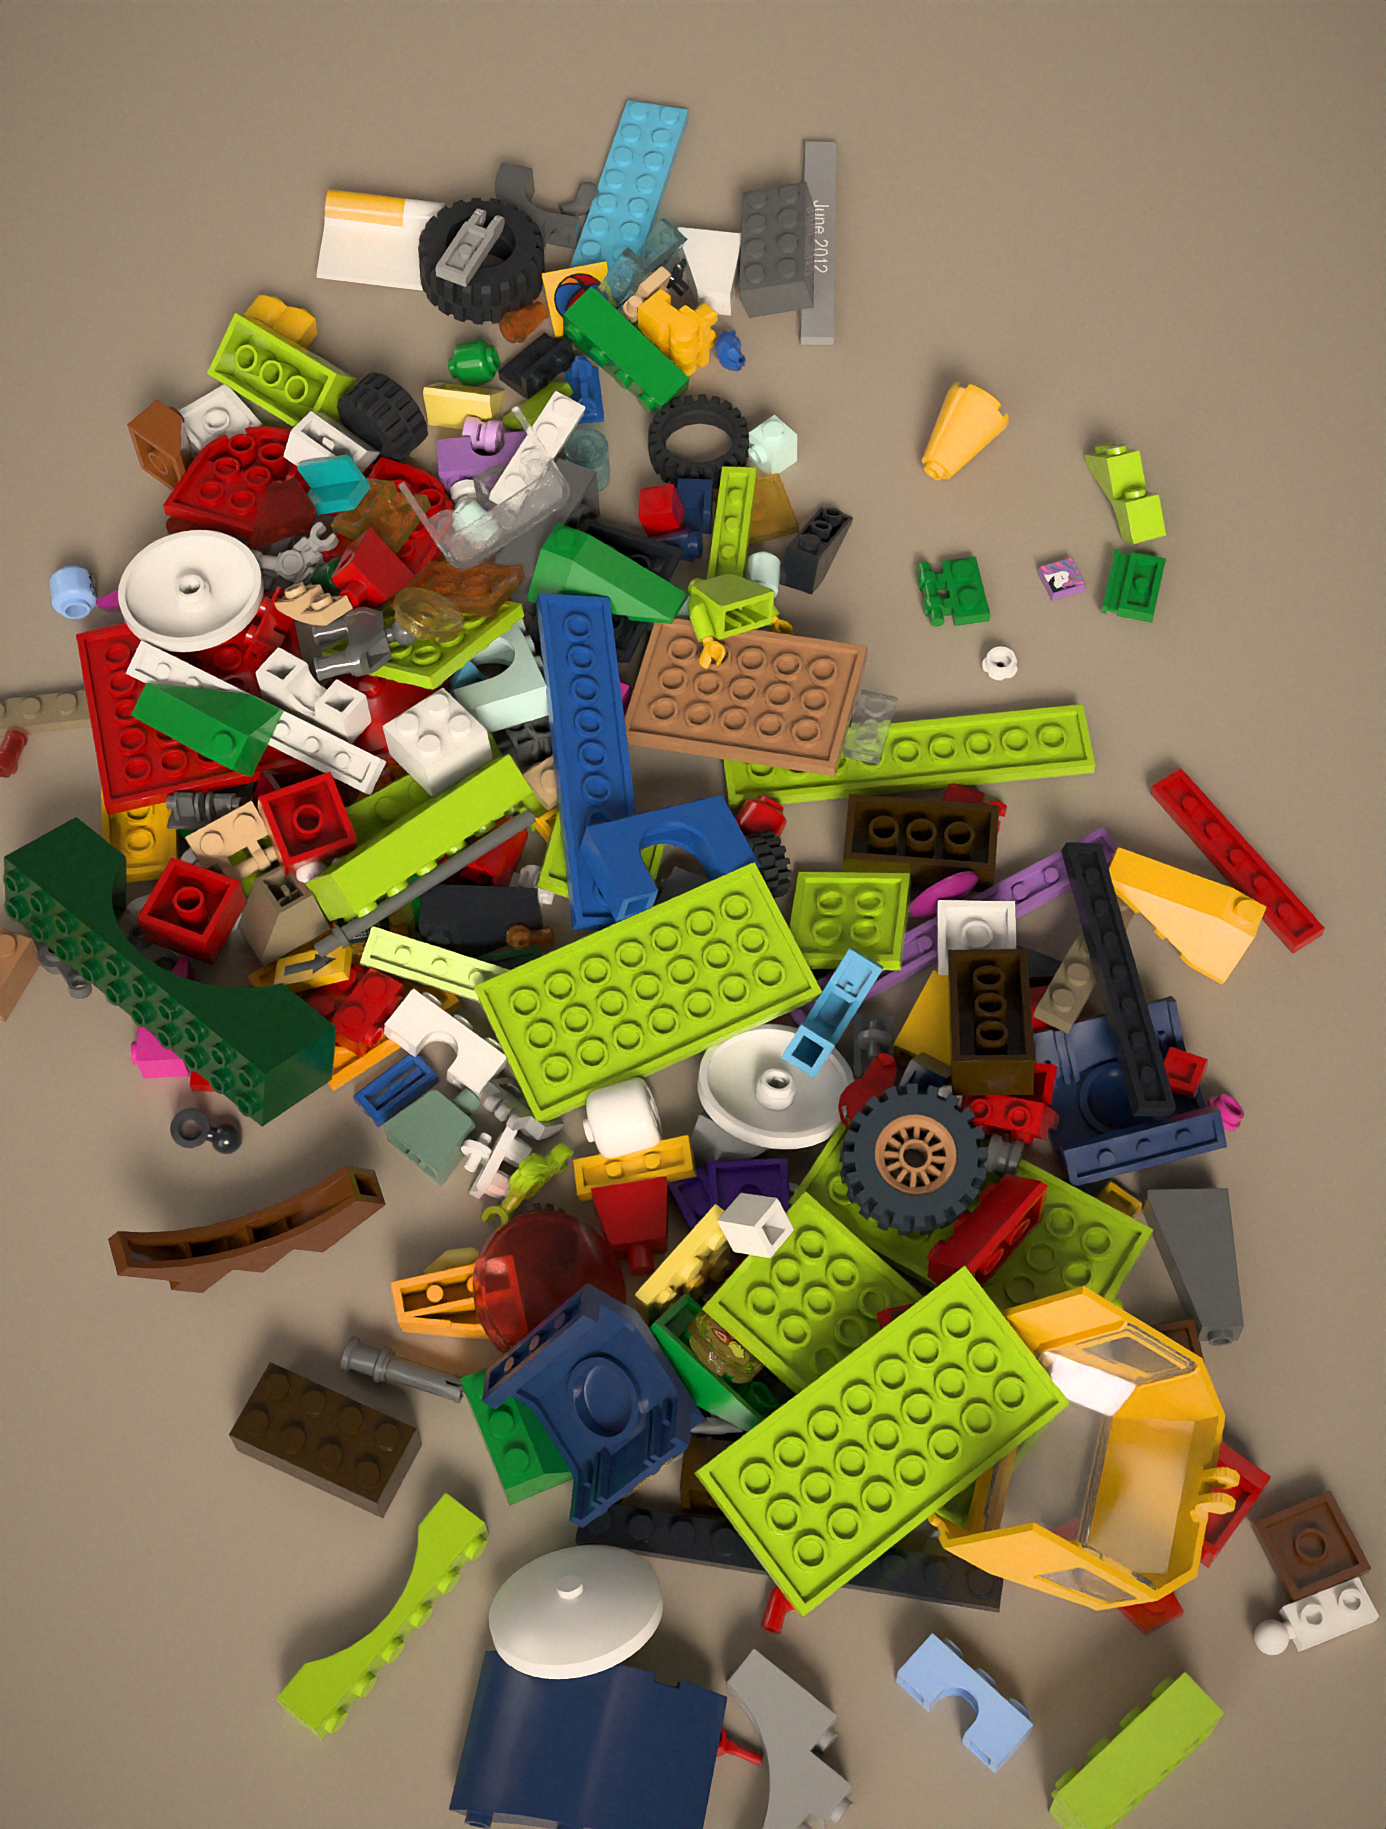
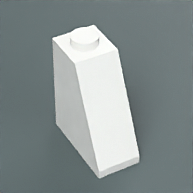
M678 227V255L680 261L683 258L686 260L687 265L684 272L696 307L705 303L718 314L731 316L740 275L741 233Z

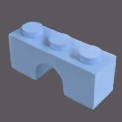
M932 1633L898 1670L896 1683L928 1712L941 1699L948 1696H958L967 1700L975 1711L976 1720L964 1733L962 1744L996 1774L1030 1735L1033 1724L1028 1719L1031 1716L1026 1708L1017 1700L1010 1698L1007 1701L995 1690L997 1684L984 1670L976 1668L974 1671L962 1660L963 1653L952 1641L947 1638H943L941 1641Z

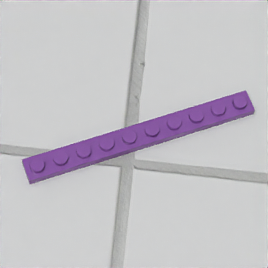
M1104 827L1076 841L1080 843H1101L1108 866L1115 850L1119 847ZM1061 850L973 896L967 901H1015V918L1017 920L1071 890ZM937 916L905 933L901 971L882 970L862 1003L938 962ZM834 972L817 980L822 992ZM817 1000L789 1012L799 1027Z

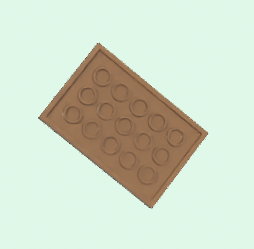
M675 618L672 624L654 623L625 716L628 744L836 776L868 657L867 646L753 629L722 640L714 637L713 641L719 642L724 646L725 655L719 666H717L715 659L711 657V663L708 669H705L699 663V656L704 649L703 642H698L691 620Z

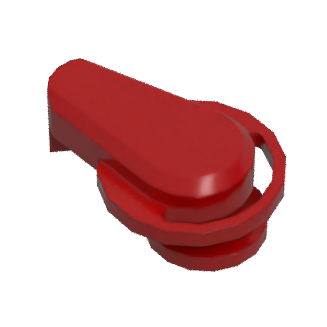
M877 1054V1058L871 1062L862 1079L855 1080L846 1086L840 1095L838 1104L839 1116L847 1129H849L850 1124L844 1117L843 1106H846L847 1116L852 1122L858 1110L861 1112L869 1099L873 1096L879 1098L883 1095L884 1090L893 1087L897 1069L895 1059L889 1054Z

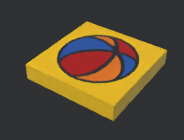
M606 261L542 273L541 275L555 340L565 338L563 337V314L591 286L617 310Z

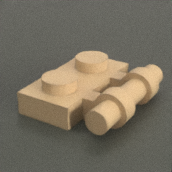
M663 266L639 285L637 292L623 305L622 315L636 328L638 327V307L660 289L666 293L669 292L666 287L671 274Z
M252 801L184 837L202 868L207 869L217 864L222 875L240 882L241 879L257 870L261 872L271 867L270 863L277 860L272 845L262 850L257 840L265 837L268 833ZM246 847L251 857L233 867L227 857Z

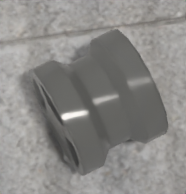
M993 1133L988 1146V1159L984 1165V1169H987L986 1173L992 1174L997 1171L1004 1175L1016 1176L1025 1142L1020 1140L1008 1142L1001 1135Z

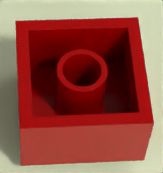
M331 771L258 797V810L284 877L296 873L299 868L318 861L325 863L347 855L357 848V837Z
M171 857L137 917L144 941L213 965L246 905L241 882Z

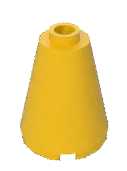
M956 382L947 392L922 457L925 473L935 480L950 479L1009 424L1008 414L1006 413L1003 417L998 411L1001 404L989 393L975 385L968 384L966 388L959 387L961 382Z

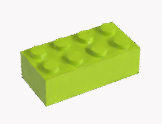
M239 313L234 314L207 372L208 375L293 427L310 411L325 413L338 422L340 415L337 410V402L357 382L356 378L260 320Z
M1186 1672L1176 1681L1170 1676L1165 1678L1150 1694L1152 1698L1146 1703L1145 1706L1147 1708L1144 1711L1139 1706L1131 1710L1119 1723L1121 1727L1115 1732L1114 1735L1116 1737L1112 1741L1105 1736L1087 1753L1088 1758L1082 1764L1084 1768L1080 1772L1073 1766L1055 1783L1056 1789L1051 1793L1054 1800L1049 1813L1063 1829H1113L1213 1733L1224 1712Z

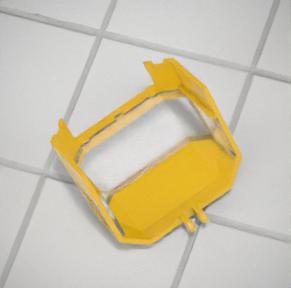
M1085 1286L1000 1311L1071 1404L977 1478L965 1529L937 1513H933L928 1517L930 1524L936 1526L941 1534L938 1539L943 1548L989 1574L1067 1599L1096 1611L1158 1601L1196 1578L1201 1561L1208 1512L1225 1514L1235 1509L1236 1500L1224 1493L1213 1492L1212 1494L1213 1487L1228 1489L1238 1486L1240 1475L1236 1470L1228 1467L1216 1468L1226 1415L1203 1359Z

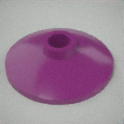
M965 871L937 882L922 892L911 903L909 907L910 914L916 918L937 915L938 900H963L977 884V875L973 871Z

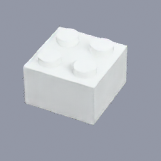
M444 688L436 691L382 726L389 754L432 797L492 759L487 730Z

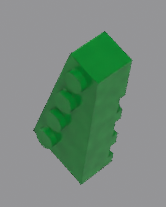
M592 286L563 314V337L571 339L575 347L612 376L622 388L627 389L636 396L637 401L646 411L650 413L654 411L661 414V408L667 404L671 407L672 400L680 398L688 390L690 378Z

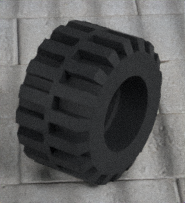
M369 373L337 402V410L344 427L379 451V455L375 459L376 461L383 457L401 462L428 436L427 423L416 402L404 388L382 373Z

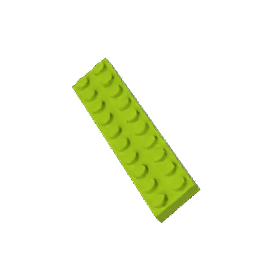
M1083 704L849 727L836 776L723 759L729 809H740L747 799H757L758 795L770 798L778 804L849 798V794L880 795L947 788L952 783L970 786L1094 773L1096 766Z

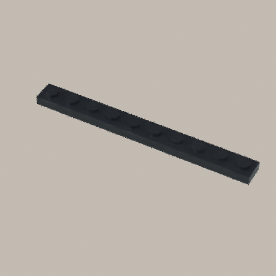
M613 1504L605 1514L596 1517L584 1528L578 1526L575 1541L580 1546L608 1545L626 1549L642 1556L770 1576L731 1522ZM889 1548L841 1588L999 1613L1004 1578L989 1574L964 1559Z

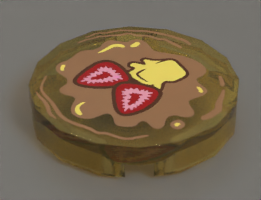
M703 1309L688 1324L687 1331L692 1332L689 1338L691 1348L700 1361L715 1374L722 1377L727 1373L734 1377L731 1381L746 1383L750 1382L764 1367V1364Z

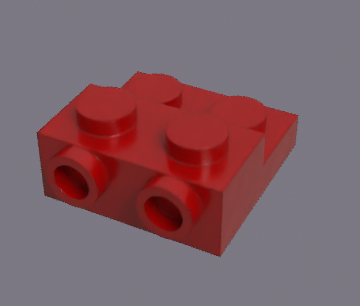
M351 962L349 980L318 987L307 1001V1004L336 1026L335 1043L363 1058L370 1047L374 1048L378 1045L384 1034L385 1023L406 996L403 984L372 967L366 971Z
M965 1095L962 1111L969 1107L974 1113L975 1117L972 1123L975 1128L981 1125L985 1136L992 1137L995 1131L1010 1134L1009 1140H1020L1028 1145H1032L1034 1139L1046 1141L1048 1130L1057 1131L1060 1115L1045 1103L1005 1095Z

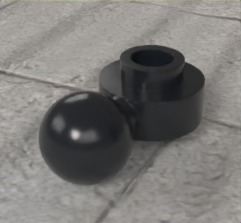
M185 1108L179 1111L174 1116L170 1125L172 1138L178 1145L185 1148H195L202 1145L205 1141H209L217 1152L231 1154L237 1151L242 1144V1133L237 1126L231 1123H222L217 1127L211 1126L207 1115L197 1108ZM188 1120H193L198 1124V1131L194 1134H188L184 1131L183 1124Z

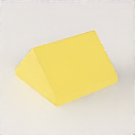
M445 382L425 386L423 396L428 425L463 430L467 416L478 417L482 422H488L491 419L498 420L505 390Z

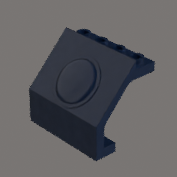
M1169 996L1146 1002L1163 1062L1170 1047L1186 1052L1176 1000ZM1105 1013L1076 1020L1069 1034L1055 1027L1033 1031L1035 1062L1058 1066L1052 1102L1049 1107L1060 1115L1057 1131L1048 1130L1047 1134L1057 1164L1070 1185L1075 1187L1227 1147L1221 1111L1216 1105L1206 1106L1200 1087L1195 1099L1172 1092L1176 1109L1170 1116H1133Z
M589 1283L585 1284L486 1369L482 1402L496 1409L509 1397H512L528 1406L535 1413L571 1471L573 1489L569 1521L582 1528L596 1517L605 1514L608 1508L623 1496H628L638 1484L650 1475L656 1474L661 1466L675 1455L683 1453L691 1441L692 1434L690 1430L705 1419L639 1312Z

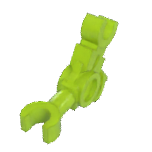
M559 1143L545 1157L532 1153V1155L523 1159L519 1164V1168L510 1178V1188L508 1189L510 1192L498 1206H490L485 1209L481 1220L491 1222L499 1214L502 1223L496 1230V1233L498 1235H505L506 1224L511 1226L510 1218L521 1202L535 1196L544 1184L551 1181L552 1176L564 1173L568 1169L565 1161L573 1156L574 1152L564 1143Z

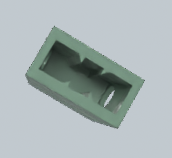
M467 1088L452 1101L447 1099L438 1090H431L383 1124L388 1142L441 1187L465 1156L461 1151L464 1141H476L477 1139L475 1123L470 1116L481 1106V1102Z

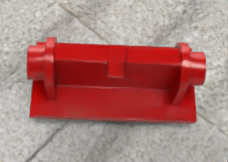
M277 586L272 598L264 596L256 613L262 619L258 626L251 624L242 642L249 646L243 659L246 660L251 651L257 654V658L260 661L265 662L278 647L280 648L285 635L273 629L276 628L287 633L293 618L277 610L274 605L280 599L277 595L281 587Z

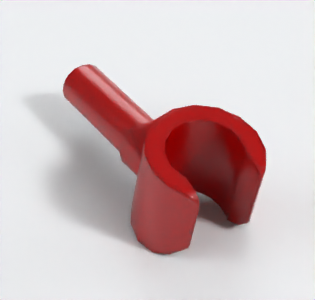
M722 1727V1739L719 1743L716 1757L728 1753L760 1766L764 1756L730 1740Z

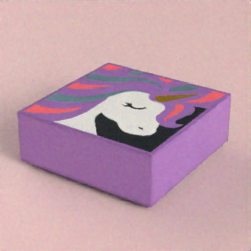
M1072 557L1039 567L1038 575L1051 601L1084 592L1085 582Z

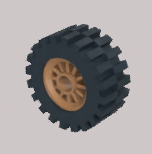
M906 1084L904 1090L897 1091L894 1086L884 1090L883 1095L879 1098L873 1096L866 1102L861 1112L858 1110L852 1119L840 1152L839 1162H842L841 1181L842 1184L846 1183L848 1187L846 1195L851 1204L857 1202L861 1207L859 1214L866 1220L870 1216L879 1222L878 1228L885 1231L889 1227L898 1229V1235L909 1236L911 1231H919L920 1235L931 1234L935 1228L940 1227L943 1229L949 1226L973 1202L980 1191L979 1188L985 1180L987 1169H984V1165L988 1159V1147L982 1146V1140L985 1137L982 1126L980 1125L975 1128L972 1123L975 1117L974 1113L969 1107L962 1111L957 1106L959 1098L951 1093L947 1099L937 1095L940 1088L931 1085L928 1086L926 1091L917 1090L918 1084ZM906 1130H913L912 1140L909 1139ZM920 1131L927 1133L923 1141L919 1140ZM898 1134L902 1144L892 1137ZM933 1137L938 1143L929 1147L928 1143ZM886 1145L891 1147L896 1152L885 1151ZM909 1149H916L923 1154L925 1164L918 1168L911 1167L904 1161L903 1153ZM941 1150L943 1152V1157L932 1156V1154ZM885 1160L896 1161L887 1167L885 1165ZM933 1165L943 1166L942 1172ZM899 1170L901 1173L895 1180L890 1173ZM926 1173L936 1180L931 1183ZM905 1176L909 1177V1186L901 1184ZM916 1177H919L922 1187H915Z

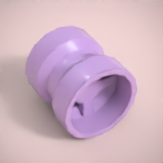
M467 416L463 426L462 437L470 436L473 451L479 448L484 449L486 453L497 454L500 452L503 441V422L492 419L488 422H482L478 417Z

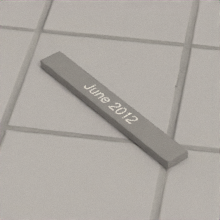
M805 141L804 182H807L815 207L814 308L801 309V345H834L837 142Z

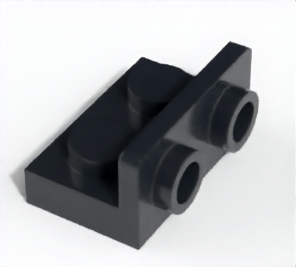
M544 332L498 371L499 380L527 400L548 386L549 382L561 372H565L570 368L574 361L572 340L565 337L558 342Z

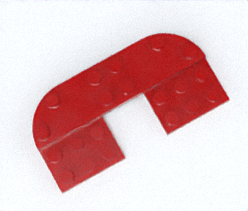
M267 426L245 428V434H237L230 439L224 434L211 441L197 454L163 504L165 514L260 542L284 503L298 506L311 489L298 471V466L283 457L291 431ZM380 457L376 465L370 464L362 472L371 487L354 510L325 514L342 520L333 533L339 540L337 546L330 551H323L322 559L323 562H327L333 558L342 557L346 548L371 527L417 577L407 587L420 590L442 551H449L453 544L455 529L452 527L454 521L452 517V500H449L446 495L444 485L428 472L411 465Z

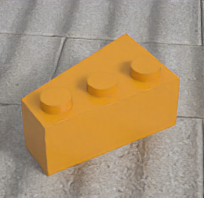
M512 1256L390 1282L397 1319L402 1332L518 1343L528 1334Z

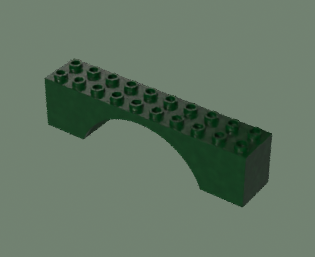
M78 817L69 820L4 856V908L7 915L13 921H18L27 928L38 942H43L53 950L60 961L68 963L78 971L86 983L97 987L105 994L111 1004L119 1006L129 1014L137 1026L148 1030L157 1038L163 1048L170 1049L180 1057L188 1069L199 1073L218 1094H223L231 1100L244 1116L251 1117L263 1127L332 1080L336 1026L283 983L253 988H231L199 983L180 977L154 964L130 943L118 925L119 920L126 911V856Z

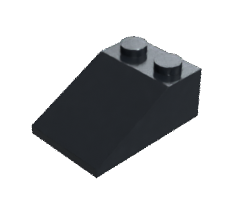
M437 884L422 894L418 923L422 941L464 956L476 958L543 932L544 925L538 888Z

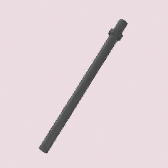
M529 809L523 811L416 879L399 893L383 900L378 904L377 908L368 914L355 918L341 928L338 925L331 929L332 934L313 946L321 958L340 946L343 949L350 945L349 940L535 823L534 816Z

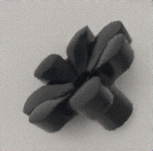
M685 258L673 267L666 287L667 289L672 287L680 297L690 289L682 280L683 272L687 265Z

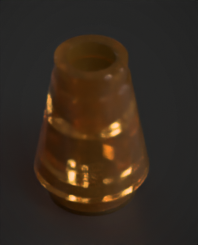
M537 301L507 312L499 322L501 334L510 343H522L548 318V311L544 304Z

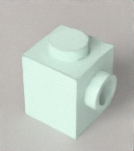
M773 415L749 432V459L772 479L797 461V434L776 415Z

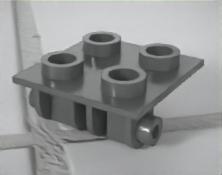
M256 782L204 794L197 792L195 796L193 793L175 791L174 795H168L166 799L167 809L172 810L167 828L199 830L248 803Z

